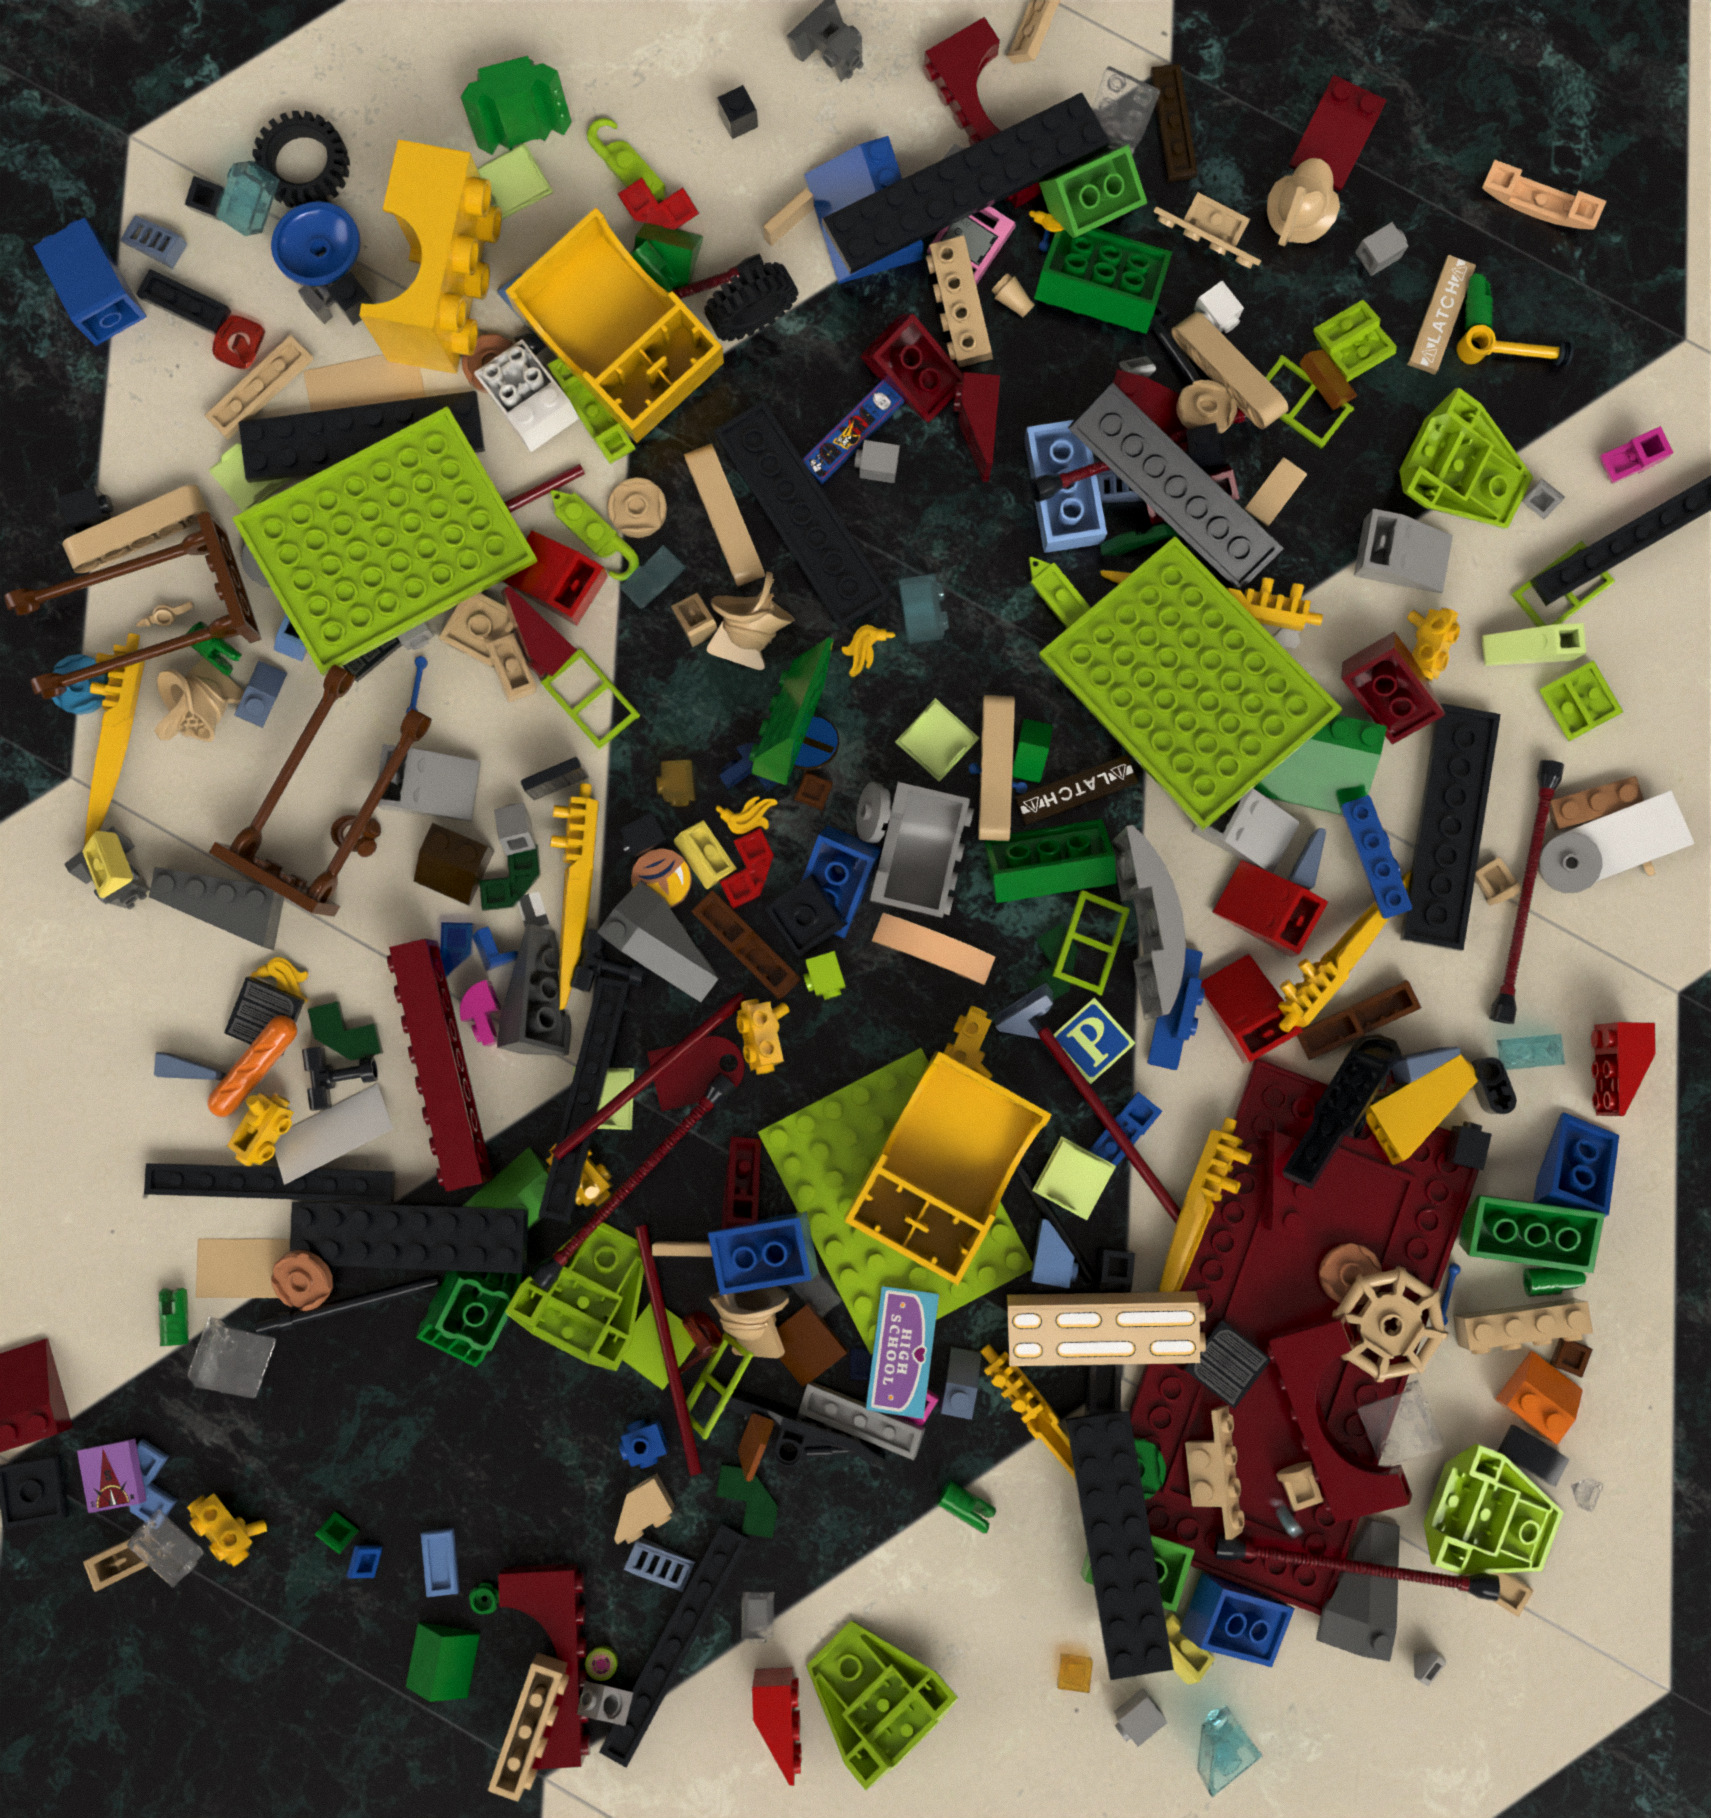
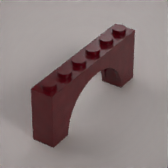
M985 17L925 51L924 65L922 66L929 82L933 81L937 86L938 95L945 106L949 105L953 111L956 125L959 129H964L968 134L970 146L1001 132L986 115L977 92L978 78L986 65L998 56L1000 39ZM1075 164V165H1073V166H1071V167H1069V168H1066V169H1064V170H1062V171H1060V172H1058V173H1056V174H1054V175H1052V176H1055V175H1057V174H1059V173H1061V172H1063V171H1065V170H1067V169H1070V168L1076 166L1077 164ZM1040 182L1005 198V200H1010L1015 209L1042 193L1039 185Z
M1345 1313L1274 1333L1267 1345L1269 1357L1273 1363H1277L1280 1371L1278 1375L1280 1387L1284 1393H1288L1292 1403L1289 1405L1291 1417L1295 1423L1299 1422L1303 1434L1300 1435L1302 1447L1306 1453H1310L1313 1460L1312 1473L1316 1483H1321L1323 1487L1325 1509L1328 1514H1333L1335 1523L1407 1506L1412 1498V1492L1401 1464L1394 1466L1376 1465L1356 1457L1337 1441L1325 1421L1320 1402V1386L1324 1371L1336 1358L1352 1351L1356 1344Z
M578 1563L503 1567L498 1574L499 1607L523 1611L538 1621L548 1633L554 1645L557 1659L568 1663L564 1674L570 1676L564 1694L557 1693L554 1705L559 1707L553 1726L546 1725L543 1737L548 1738L542 1757H535L532 1768L536 1770L582 1767L586 1755H590V1735H585L584 1723L589 1722V1717L577 1714L580 1696L583 1692L585 1681H588L587 1670H582V1657H586L587 1641L586 1637H581V1625H585L586 1612L585 1605H580L579 1593L584 1592V1573H579Z

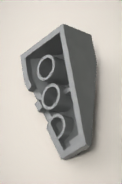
M639 881L613 909L597 933L621 952L699 1002H702L719 980V976L700 948H697L686 932L687 929L683 923L678 921L670 909L671 906L667 900L645 882Z
M533 924L526 925L500 1015L497 1048L520 1054L569 1055L571 1021L570 1016L565 1015L564 1009L559 1010V954L555 931Z
M1369 1519L1352 1551V1560L1370 1562V1564L1377 1563L1378 1565L1382 1564V1566H1397L1399 1568L1400 1526ZM1341 1572L1337 1579L1339 1585L1331 1600L1327 1598L1322 1607L1316 1640L1362 1657L1390 1662L1397 1631L1398 1579L1370 1576V1574L1366 1575V1573L1363 1575L1362 1573Z

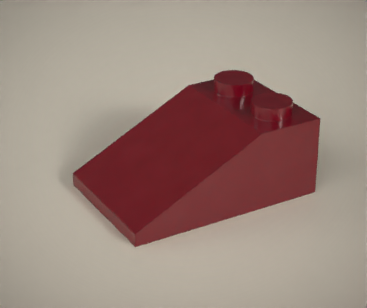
M1333 75L1288 167L1296 170L1302 162L1310 158L1321 159L1329 165L1332 171L1333 189L1341 192L1387 100Z
M913 313L900 314L860 355L861 359L881 381L884 380L904 399V403L926 423H929L955 396L957 382H963V373Z
M1117 369L1113 383L1167 435L1188 429L1177 416L1176 404L1180 396L1179 393L1147 377ZM1188 441L1177 444L1186 453Z
M964 372L963 382H957L953 411L959 412L958 423L982 482H989L993 464L1000 375Z
M508 585L501 591V595L523 653L530 660L526 665L539 677L544 675L552 677L577 649Z
M1395 631L1342 662L1341 679L1376 724L1387 726L1385 736L1392 745L1445 716L1444 709L1417 662Z
M46 1338L0 1353V1453L73 1428L49 1339Z

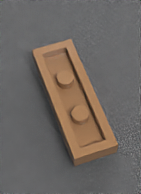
M1634 776L1550 800L1549 814L1554 829L1557 831L1602 818L1643 802L1644 799L1637 778Z

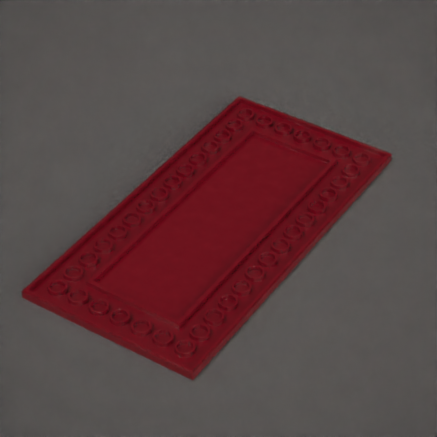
M1255 1059L1233 1120L1237 1121V1124L1232 1134L1243 1140L1238 1148L1252 1154L1251 1160L1248 1165L1233 1160L1231 1164L1233 1166L1232 1172H1228L1227 1177L1240 1182V1189L1237 1194L1222 1189L1220 1193L1222 1195L1221 1201L1212 1200L1215 1207L1207 1223L1194 1259L1179 1291H1196L1199 1302H1204L1205 1322H1200V1332H1204L1206 1338L1221 1319L1269 1356L1267 1345L1274 1333L1332 1317L1333 1310H1337L1340 1304L1327 1296L1320 1285L1318 1272L1321 1260L1325 1254L1339 1244L1352 1243L1364 1246L1375 1254L1381 1264L1382 1272L1395 1270L1397 1266L1405 1267L1406 1272L1430 1288L1438 1290L1479 1170L1444 1162L1451 1131L1437 1126L1408 1159L1395 1165L1391 1163L1367 1122L1357 1139L1345 1136L1331 1158L1303 1241L1291 1239L1265 1229L1267 1131H1276L1301 1141L1313 1122L1315 1106L1328 1085L1263 1060ZM1393 1283L1381 1285L1377 1294L1379 1292H1392ZM1405 1286L1403 1296L1415 1303L1421 1296ZM1365 1304L1354 1306L1351 1312L1359 1314ZM1428 1308L1422 1311L1421 1316L1425 1327L1429 1318ZM1392 1317V1319L1385 1321V1332H1388L1390 1329L1394 1331L1397 1329L1398 1326L1394 1323L1396 1318ZM1349 1323L1356 1342L1360 1340L1357 1324ZM1420 1342L1413 1351L1415 1354L1417 1353ZM1366 1348L1361 1353L1374 1363H1377L1379 1355L1374 1351ZM1397 1355L1389 1359V1365L1409 1360L1406 1356ZM1341 1356L1336 1358L1326 1368L1320 1386L1321 1408L1330 1431L1346 1450L1366 1462L1379 1464L1409 1374L1385 1379L1383 1383L1376 1382L1373 1376L1352 1362L1343 1360ZM1270 1361L1237 1407L1234 1409L1228 1405L1229 1414L1232 1415L1234 1420V1429L1231 1435L1232 1444L1237 1450L1236 1478L1240 1480L1241 1484L1239 1506L1240 1510L1244 1513L1245 1519L1242 1533L1236 1537L1245 1542L1254 1543L1256 1547L1259 1545L1260 1548L1261 1546H1264V1548L1272 1547V1549L1291 1550L1293 1552L1311 1553L1313 1555L1317 1554V1556L1321 1555V1557L1324 1555L1325 1557L1329 1556V1558L1337 1557V1559L1344 1558L1346 1560L1360 1517L1335 1523L1333 1514L1327 1513L1323 1502L1294 1512L1290 1507L1282 1481H1278L1276 1473L1280 1470L1301 1462L1309 1461L1313 1463L1310 1453H1306L1302 1447L1300 1435L1303 1433L1299 1422L1295 1423L1291 1417L1289 1405L1292 1403L1288 1393H1284L1280 1387L1278 1365ZM1187 1363L1146 1364L1129 1413L1133 1436L1142 1437L1153 1443L1163 1455L1166 1465L1165 1480L1162 1486L1156 1491L1155 1495L1145 1500L1150 1534L1194 1548L1195 1551L1190 1564L1192 1567L1321 1616L1324 1603L1327 1598L1331 1600L1335 1592L1341 1570L1265 1560L1264 1558L1260 1559V1557L1252 1559L1242 1558L1233 1561L1214 1558L1216 1534H1225L1222 1507L1192 1506L1185 1442L1189 1440H1214L1211 1410L1228 1404L1186 1372L1183 1368ZM1317 1483L1323 1498L1325 1494L1321 1483Z

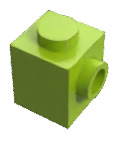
M835 951L805 960L809 973L803 975L809 992L815 990L816 996L823 995L824 1000L841 995L840 989L846 987Z

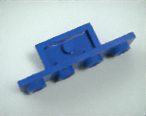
M1367 795L1342 804L1343 816L1381 917L1387 919L1412 910L1411 902L1400 876V866L1392 855L1389 837L1381 826L1371 797Z
M1186 948L1182 982L1170 1014L1157 1017L1147 1060L1149 1065L1177 1070L1184 1041L1189 1040L1190 1035L1194 1036L1196 1033L1198 1018L1194 1017L1197 1005L1201 1006L1205 993V988L1201 987L1202 980L1198 979L1203 956L1201 951Z

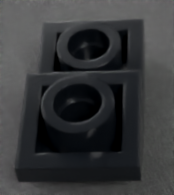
M1513 1424L1508 1429L1497 1451L1504 1454L1517 1466L1527 1469L1545 1483L1554 1487L1559 1482L1570 1460Z

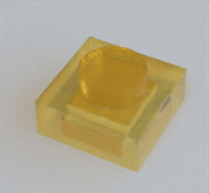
M1060 1654L1057 1688L1089 1693L1093 1666L1092 1658Z

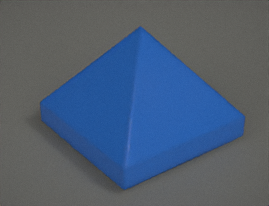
M355 1545L346 1577L374 1578L383 1547L380 1545Z

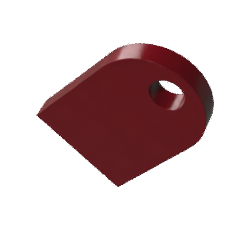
M719 1036L704 1037L654 1080L661 1112L698 1103L704 1095L709 1082L719 1072L737 1088L745 1072V1062L739 1048L730 1040ZM676 1045L647 1052L650 1066ZM726 1054H732L737 1058L738 1065L732 1072H726L720 1066L721 1058Z

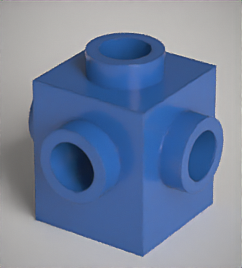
M644 1419L628 1424L626 1426L627 1431H624L621 1435L622 1441L618 1442L623 1460L628 1459L631 1467L638 1464L640 1468L651 1466L658 1462L657 1457L667 1454L670 1449L660 1419L646 1424ZM639 1441H643L646 1446H641Z

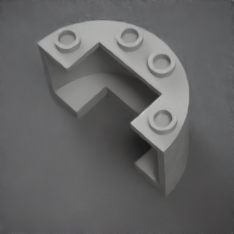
M898 782L870 901L943 918L944 914L950 915L954 897L948 896L949 890H955L958 873L953 872L955 861L961 862L965 844L959 843L964 826L970 827L974 809L968 808L970 798Z

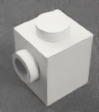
M1223 281L1201 295L1194 307L1195 312L1202 313L1220 332L1224 330L1225 333L1230 332L1240 323L1239 317L1244 309Z

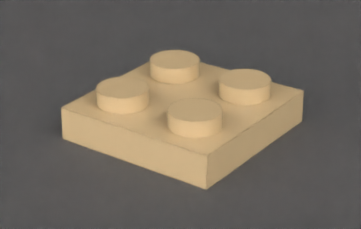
M478 593L456 606L439 639L493 669L494 666L485 642L514 633L515 629L506 606Z

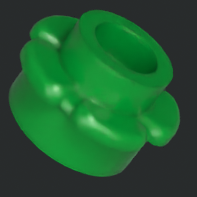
M487 1582L480 1583L479 1587H474L469 1595L473 1611L478 1614L493 1613L497 1609V1603H499L498 1589H494L493 1585ZM482 1596H487L488 1600L483 1601Z

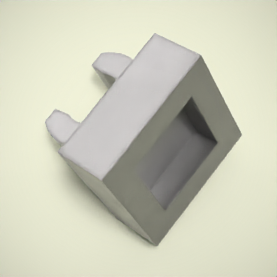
M327 284L319 286L314 292L309 285H304L298 290L304 303L323 324L327 323L333 318L328 307L335 303L327 291L329 286Z

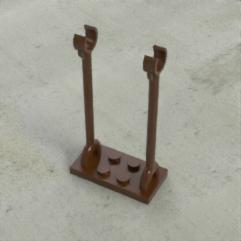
M209 512L197 515L201 530L188 535L180 544L40 590L25 588L5 594L4 599L8 610L15 608L17 616L25 615L38 610L40 604L46 600L187 554L205 555L210 571L212 573L215 572L218 582L214 584L217 595L221 601H225L229 613L212 621L209 627L64 675L48 673L37 676L30 680L34 694L41 693L43 699L54 698L65 693L66 688L73 684L212 638L224 639L241 635L249 643L262 640L226 529Z
M335 664L330 668L324 679L323 688L325 690L321 701L250 826L243 829L231 845L214 842L209 851L210 854L310 913L335 917L340 908L338 904L331 901L338 885L340 870L411 745L419 741L426 734L432 722L430 717L413 708L406 714L400 728L402 734L400 741L327 870L318 875L310 887L306 886L308 881L293 873L289 875L281 871L283 866L267 858L263 860L255 856L261 845V831L333 703L338 698L343 697L354 683L356 675Z

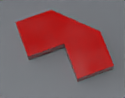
M641 177L618 193L621 201L635 221L676 230L700 214L684 187L658 203L647 183Z
M761 828L734 840L746 868L720 881L733 909L761 896L774 858V854Z

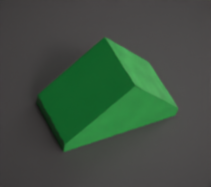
M1023 719L1013 762L1012 778L1040 783L1050 748L1053 725Z

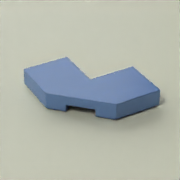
M143 1439L137 1444V1451L147 1501L130 1505L129 1507L131 1513L157 1529L162 1525L177 1499L152 1483L169 1455Z

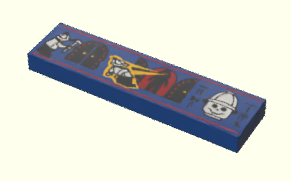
M884 380L802 459L813 477L821 485L864 443V440L873 435L904 404V399Z

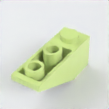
M1584 623L1556 624L1483 635L1484 666L1574 661L1586 653Z

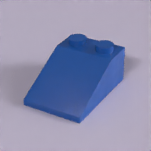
M827 825L818 835L802 881L812 874L816 876L848 923L834 933L845 938L883 848L863 842L855 836Z
M1563 1112L1560 1114L1537 1176L1533 1202L1602 1211L1605 1213V1217H1607L1610 1212L1619 1135Z
M807 1211L775 1216L708 1233L720 1295L811 1281L819 1273Z
M1202 1572L1179 1632L1200 1649L1272 1667L1295 1608L1242 1585Z

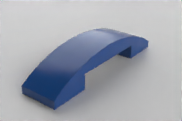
M1138 1091L1114 1119L1134 1145L1163 1111ZM1106 1128L1088 1149V1151L1116 1166L1125 1156Z

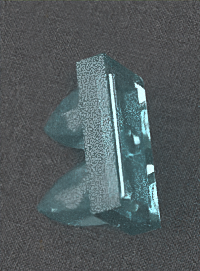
M1561 1034L1497 1040L1499 1060L1503 1063L1506 1070L1565 1064Z

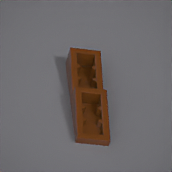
M713 890L691 911L779 1000L801 981V978Z
M1404 980L1302 1029L1303 1032L1298 1034L1297 1037L1308 1060H1311L1422 1007L1409 981Z

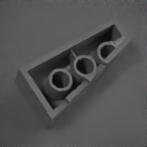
M158 867L154 868L149 898L261 947L274 950L284 902L283 896L260 884Z

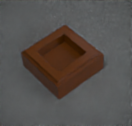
M805 771L794 800L823 811L833 782Z
M1563 1337L1559 1338L1550 1365L1582 1378L1593 1349L1575 1341H1563Z

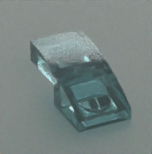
M662 545L643 567L639 566L619 588L642 609L671 584L686 566L666 546Z

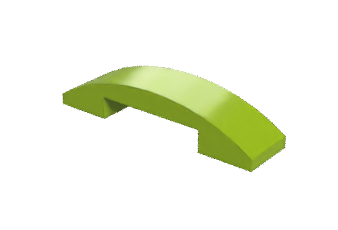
M559 358L547 365L561 390L570 400L582 424L610 465L635 450L634 445L622 426L616 422Z

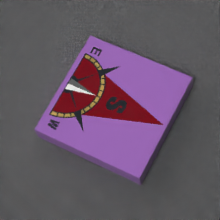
M135 1438L77 1451L88 1513L140 1504L147 1501Z

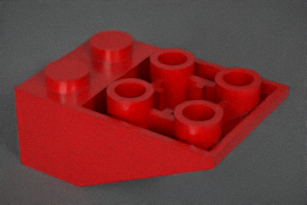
M531 530L526 541L535 554L537 562L502 582L577 626L608 578L606 570L602 565L580 552Z
M1241 860L1212 913L1292 958L1301 953L1328 901L1300 885Z
M1250 954L1245 955L1202 980L1201 987L1205 988L1204 999L1242 1063L1252 1062L1303 1032L1299 1026H1294L1289 1032H1285L1279 1027L1280 1022L1285 1016L1278 1005L1285 1001Z
M1614 1022L1594 1025L1595 1030L1591 1034V1044L1595 1048V1061L1592 1063L1591 1070L1592 1076L1596 1080V1091L1592 1096V1105L1596 1110V1116H1625L1656 1055L1655 1023Z
M793 1667L755 1669L752 1683L753 1721L789 1786H794L795 1774H801L802 1763L801 1743H795V1741H800L801 1730L800 1710H794V1707H799V1677L793 1678Z

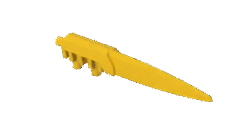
M1101 570V576L1118 584L1132 574ZM1262 578L1259 592L1248 588L1243 595L1240 590L1226 588L1261 624L1301 632L1304 629L1305 623L1321 626L1323 614L1309 612L1311 601L1301 600L1304 589L1302 584H1292L1289 598L1280 594H1271L1274 579Z
M128 633L126 646L114 644V655L98 652L96 664L138 650L140 635ZM145 661L109 672L108 684L91 682L90 693L105 696V700L102 701V707L106 712L103 714L91 783L84 848L95 831H100L118 782L131 734Z
M585 783L580 784L579 797L571 796L568 798V806L553 805L552 817L567 818V825L565 826L566 837L551 835L549 846L564 848L562 862L571 864L564 872L559 954V1010H563L567 1006L572 989L571 982L579 962L592 889L599 801L591 799L592 785Z
M1411 869L1401 877L1406 890L1410 883ZM1376 901L1358 918L1332 949L1322 956L1320 962L1311 964L1306 958L1298 963V967L1304 974L1302 976L1304 978L1302 983L1293 985L1288 979L1280 984V989L1286 995L1284 997L1286 1002H1281L1278 1005L1285 1016L1279 1024L1283 1031L1289 1032L1294 1026H1308L1349 978L1351 970L1368 950L1389 919L1381 917Z
M1225 1117L1221 1131L1214 1129L1210 1131L1175 1226L1158 1292L1180 1291L1207 1223L1215 1207L1212 1200L1221 1201L1222 1195L1220 1193L1222 1189L1235 1194L1240 1189L1241 1183L1228 1178V1172H1232L1233 1166L1231 1164L1233 1160L1248 1165L1252 1154L1238 1148L1243 1140L1232 1135L1237 1121Z
M990 1344L986 1345L980 1352L990 1363L985 1367L984 1372L992 1377L991 1383L1002 1389L1001 1395L1004 1398L1008 1397L1012 1401L1011 1407L1014 1411L1021 1412L1022 1421L1026 1423L1028 1430L1035 1439L1040 1438L1075 1479L1068 1434L1059 1424L1060 1418L1018 1366H1009V1354L1006 1351L999 1356Z

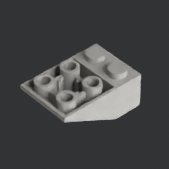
M1372 509L1363 522L1354 576L1442 594L1453 535L1403 514Z
M383 744L378 778L396 746ZM410 748L377 807L382 810L472 821L480 761Z
M1253 788L1203 832L1195 824L1192 833L1242 860L1273 874L1300 821Z

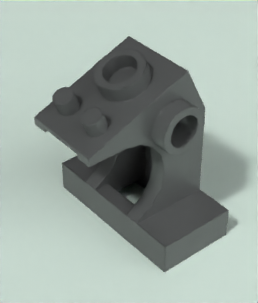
M824 0L787 35L795 58L803 62L816 49L822 52V59L829 67H835L841 82L846 77L850 79L853 76V71L856 68L861 69L864 65L862 62V35L853 25L849 27L843 23L835 0Z
M112 826L106 831L118 835L125 854L135 847L130 838ZM81 850L64 865L69 873L85 884H88L93 879L83 855V850ZM129 864L133 874L132 881L105 898H100L96 889L94 893L104 904L109 903L130 910L135 906L133 902L138 898L140 900L147 897L146 892L150 889L138 880L141 878L140 874Z

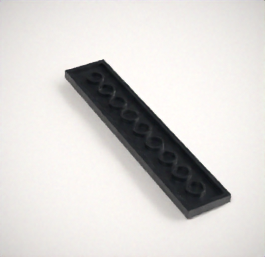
M1081 92L823 217L822 225L847 270L852 274L1109 148L1111 142L1084 94Z

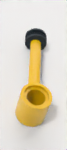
M1476 325L1461 338L1457 344L1456 351L1460 360L1467 364H1476L1492 352L1553 359L1554 365L1568 366L1573 357L1574 346L1572 342L1558 341L1555 347L1496 341L1495 334L1491 328L1485 325ZM1471 340L1476 341L1480 345V349L1474 347Z

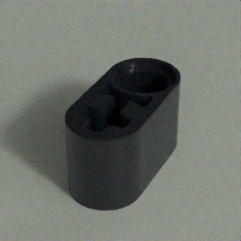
M1494 1057L1473 1060L1471 1064L1474 1067L1475 1077L1478 1080L1473 1088L1481 1108L1489 1114H1508L1513 1111L1517 1099L1503 1063ZM1485 1063L1492 1070L1491 1077L1488 1080L1481 1073L1482 1066ZM1497 1084V1087H1491V1089L1487 1088V1085ZM1498 1095H1500L1502 1101H1499L1498 1105H1495L1494 1100H1496L1498 1098Z

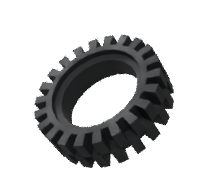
M292 111L293 118L291 119L288 118L286 113L280 114L282 122L277 124L274 118L271 119L269 124L272 129L269 131L263 126L260 133L264 138L256 137L254 143L258 149H253L252 152L256 160L253 161L254 168L257 171L256 174L268 193L273 195L276 201L279 203L283 201L290 208L293 207V204L299 206L318 200L329 203L326 198L329 194L335 199L339 195L336 187L338 186L343 189L346 185L343 177L348 178L350 173L347 166H350V159L347 155L348 151L337 130L329 121L325 122L322 116L317 114L316 118H314L312 113L308 111L304 112V117L300 115L299 111ZM297 138L315 139L322 143L327 150V163L324 170L317 178L306 183L288 182L278 175L276 169V160L280 150L285 144Z
M768 262L763 267L760 264L754 266L751 272L749 269L742 271L743 276L738 278L735 275L731 278L732 282L730 284L725 282L720 286L722 290H716L712 294L714 298L708 299L707 305L704 307V313L719 339L721 338L722 341L727 339L728 341H733L735 338L737 340L743 339L745 334L748 337L752 336L755 330L759 329V331L766 329L764 325L768 323L772 325L776 322V317H782L786 314L784 310L791 309L792 303L796 302V296H798L799 292L782 263L774 262L771 264V262Z

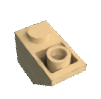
M657 1473L629 1489L614 1538L617 1544L624 1540L629 1544L640 1538L644 1534L642 1530L651 1524L656 1528L671 1519L670 1513L673 1512L675 1505Z

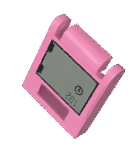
M991 206L980 212L997 222L994 229L971 215L940 230L931 243L934 244L964 235L971 266L976 270L974 273L976 285L1015 228L1014 221ZM930 246L927 250V253L929 255H931Z

